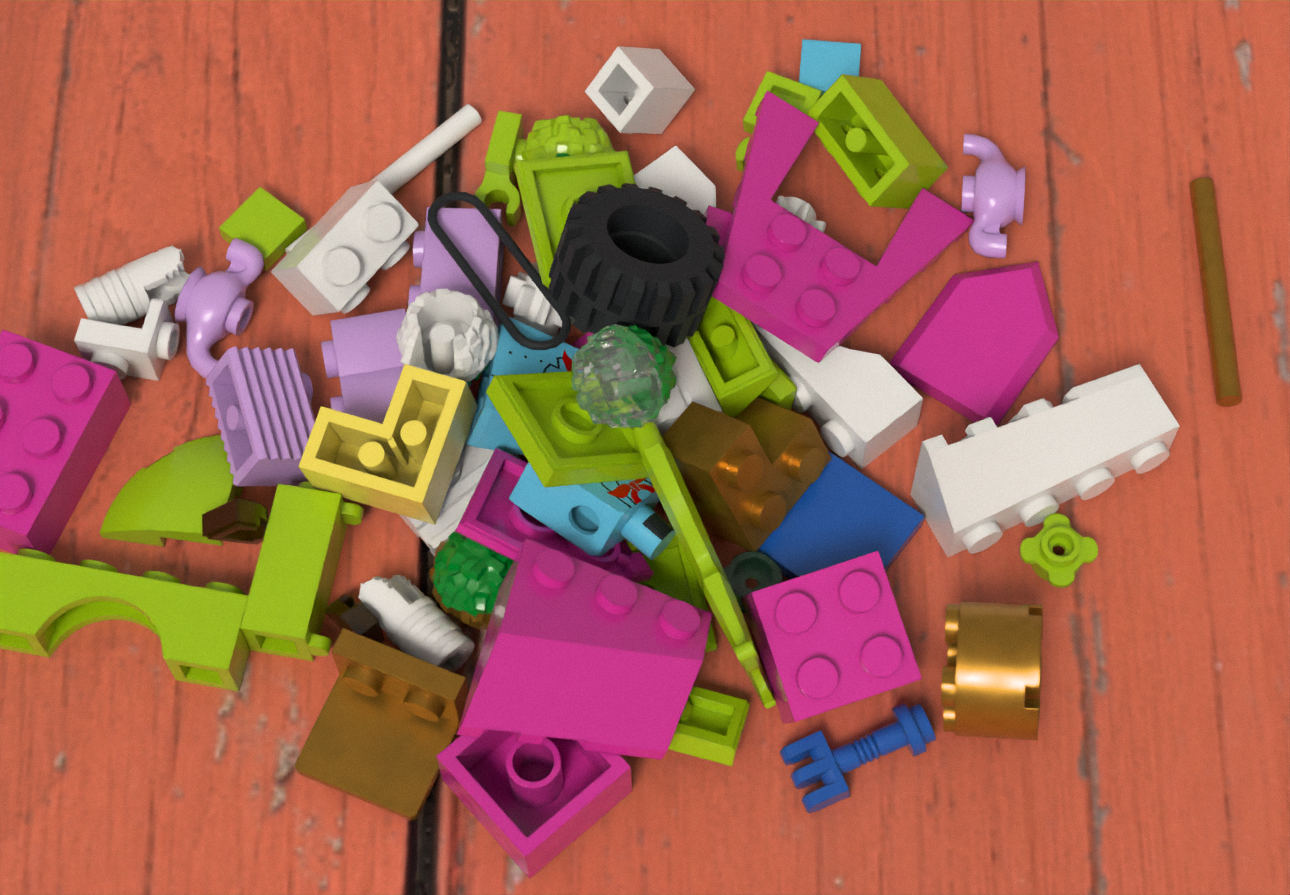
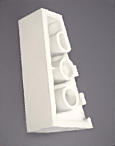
M1137 364L1073 387L1064 396L1063 404L1056 407L1044 398L1025 404L1019 413L1006 425L997 427L991 417L972 423L965 430L968 436L956 443L948 445L942 434L922 441L910 495L922 515L925 516L927 524L946 556H953L965 549L970 554L981 552L995 544L1002 537L1003 531L1023 522L1026 527L1037 525L1043 522L1048 515L1055 514L1059 509V504L1078 495L1082 500L1094 498L1106 491L1114 483V478L1133 469L1137 474H1142L1163 463L1170 455L1169 450L1180 425L1141 365Z

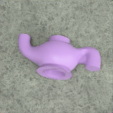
M964 134L963 155H973L980 159V165L976 169L975 176L963 175L961 212H973L974 219L968 234L969 245L976 254L983 257L1006 258L1007 234H1001L999 230L1009 225L1013 220L1022 226L1025 166L1016 172L998 146L991 140L975 134Z
M238 238L232 240L227 250L226 260L231 262L230 267L226 271H216L206 274L203 267H197L186 280L175 308V321L177 323L186 321L187 324L186 355L191 367L204 378H207V375L218 362V360L211 356V346L230 333L237 336L241 335L246 329L253 313L254 303L245 299L246 290L262 272L264 267L263 254L255 246Z

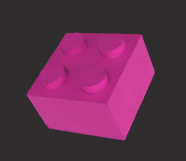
M878 551L751 592L741 598L783 724L797 722L922 679Z
M485 729L481 738L461 735L436 756L442 779L529 879L632 792L631 767L620 755L585 751L576 740L546 737L542 745L517 742L515 733Z

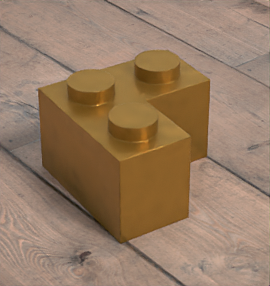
M758 397L736 418L692 401L662 436L666 447L672 453L705 530L754 553L757 552L770 534L781 525L787 513L809 486L820 477L823 469L832 459L811 418Z

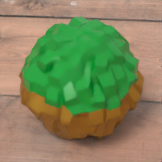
M454 531L445 541L440 542L435 551L434 567L430 569V579L434 583L432 593L446 613L461 619V622L471 627L487 630L498 590L513 561Z

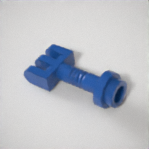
M902 703L892 708L895 722L873 731L871 735L867 734L865 738L860 737L859 740H854L853 743L849 742L833 750H830L821 730L781 749L779 753L785 765H792L809 757L812 758L813 763L791 774L790 777L796 789L808 787L821 780L824 784V787L802 798V803L807 813L819 811L850 797V790L843 774L859 768L862 764L865 765L868 761L872 762L874 758L878 759L880 755L885 756L905 746L908 747L913 757L926 752L925 745L935 741L936 737L922 706L918 703L908 708L905 703Z

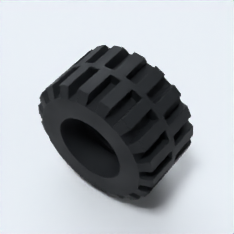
M623 183L621 188L611 184L599 186L597 193L587 191L581 195L578 204L573 203L569 211L549 272V278H551L549 284L551 297L559 299L557 308L563 316L575 319L573 326L583 333H593L597 336V341L606 345H610V342L614 343L611 337L614 332H617L616 326L622 325L627 327L636 325L638 328L645 329L653 337L659 338L661 345L665 346L666 344L675 348L685 342L686 336L692 337L703 319L723 269L724 247L718 244L721 237L714 227L706 225L707 218L699 210L690 209L686 206L687 202L677 196L672 198L663 194L660 189L650 186L648 189L639 188L636 184Z

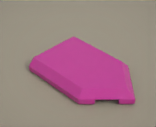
M1038 261L953 275L889 364L908 383L974 423L991 417L998 427L1059 339Z
M495 448L455 530L456 533L512 561L516 558L525 539L528 538L611 573L623 576L631 581L651 580L654 573L640 552L633 553L625 540L616 544L600 557L590 556L508 498L528 463Z

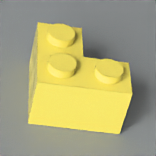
M404 364L383 424L321 406L298 467L315 489L342 494V498L436 525L478 406L466 381Z

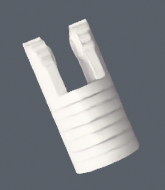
M172 245L159 249L157 252H152L73 288L89 320L126 325L146 316L152 298L165 300L167 306L176 303L190 274L183 271L185 270L183 267L185 258L182 250Z
M393 575L388 580L379 576L373 577L372 580L365 583H360L361 588L358 598L378 618L380 627L387 633L388 639L394 645H397L401 652L453 673L460 669L472 654L475 647L474 642L462 632V629L456 623L450 620L449 616L437 606V603L431 597L425 596L405 576Z

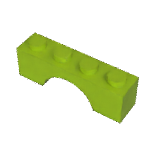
M19 549L17 555L0 552V649L50 658L60 644L77 630L100 621L125 620L146 627L160 638L163 658L175 680L239 692L250 653L249 646L240 629L248 595H244V592L235 586L221 582H209L205 588L181 584V581L176 577L159 571H146L142 577L119 573L115 567L96 560H82L79 566L56 562L52 556L33 549Z

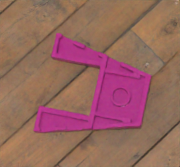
M767 90L756 109L755 116H757L754 131L748 141L744 157L746 163L741 182L736 189L732 205L734 211L731 223L725 233L722 245L725 253L722 263L723 269L712 297L815 362L820 363L859 329L884 303L887 304L918 273L925 271L933 264L943 251L954 242H958L974 220L922 188L910 205L876 266L771 200L819 122Z

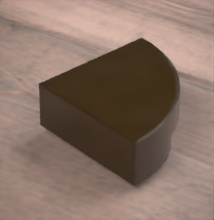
M236 498L202 514L203 537H207V539L258 545L264 539L268 524V510L259 503Z
M343 594L325 609L326 614L341 631L344 628L384 644V637L378 618L363 603L355 605L351 595Z

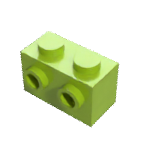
M841 74L806 113V115L819 122L814 132L822 141L825 149L834 157L854 184L857 192L871 207L909 209L921 189L928 190L948 169L942 158L880 79Z

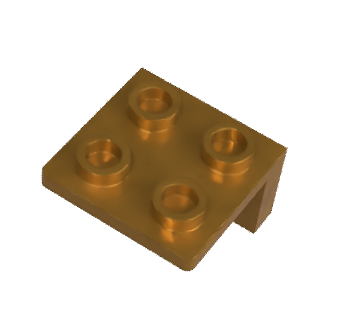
M343 628L331 651L339 676L295 762V768L298 774L408 820H416L440 772L436 756L454 742L457 736L469 694L466 677Z

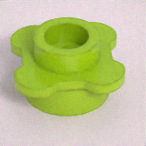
M1051 514L1045 518L1043 529L1034 538H1026L1022 541L1019 553L1021 559L1025 563L1031 564L1034 572L1040 578L1048 581L1054 587L1065 588L1073 583L1076 574L1084 563L1095 561L1098 555V545L1091 537H1082L1072 529L1070 521L1065 515ZM1061 546L1064 548L1065 553L1063 555H1056L1053 552V548Z

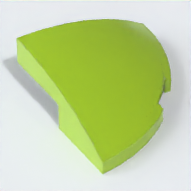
M221 435L203 437L176 446L171 453L158 459L149 467L141 468L124 485L112 502L100 530L101 537L162 547L165 546L166 538L222 546L223 541L210 540L207 537H203L202 514L234 500V497L241 498L243 486H235L233 484L234 475L230 473L231 464L227 462L228 453L224 451L225 442L221 440Z

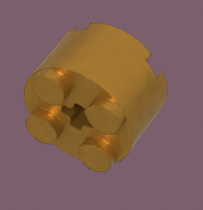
M983 602L947 604L945 621V644H948L947 666L943 665L941 706L944 707V732H955L956 736L1038 741L1043 605Z

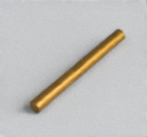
M1198 178L1193 180L1189 186L1216 403L1222 407H1231L1242 402L1215 186L1214 181L1210 178Z

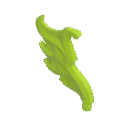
M654 422L641 423L634 428L632 436L642 456L645 470L719 625L732 646L741 666L745 669L762 704L767 709L776 705L775 696L746 621L672 453L666 447Z

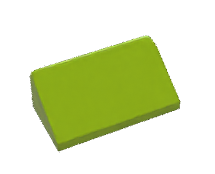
M711 296L698 330L692 337L687 336V339L723 413L734 418L779 376L751 321Z

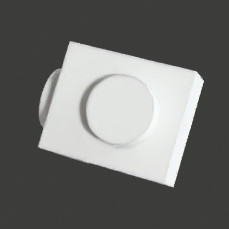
M152 298L142 329L81 318L74 341L83 359L115 370L120 379H124L128 375L159 381L165 360H172L176 355L180 329L179 325L174 323L166 301Z

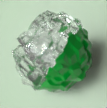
M612 324L588 336V343L581 346V349L576 351L572 357L573 377L571 378L572 389L579 391L576 400L580 409L587 410L593 424H606L610 428H642L650 419L657 418L660 409L670 399L671 389L675 388L677 376L672 370L677 358L675 354L668 350L667 346L661 345L659 338L653 337L645 329L638 328L636 325L626 327Z

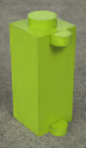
M301 482L298 484V487L278 484L240 627L250 651L314 661L315 655H329L332 641L321 635L326 614L325 609L328 606L348 524L358 525L361 523L364 509L361 506L344 502L342 494L315 489L310 482Z

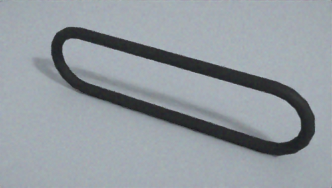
M467 192L447 193L433 201L428 209L427 218L431 230L511 337L521 346L531 350H548L564 342L571 331V318L563 316L557 308L559 299L551 297L550 289L542 284L540 274L486 204L477 196ZM453 201H465L479 210L560 316L562 328L555 337L545 341H534L526 338L517 329L439 225L437 212L443 205Z

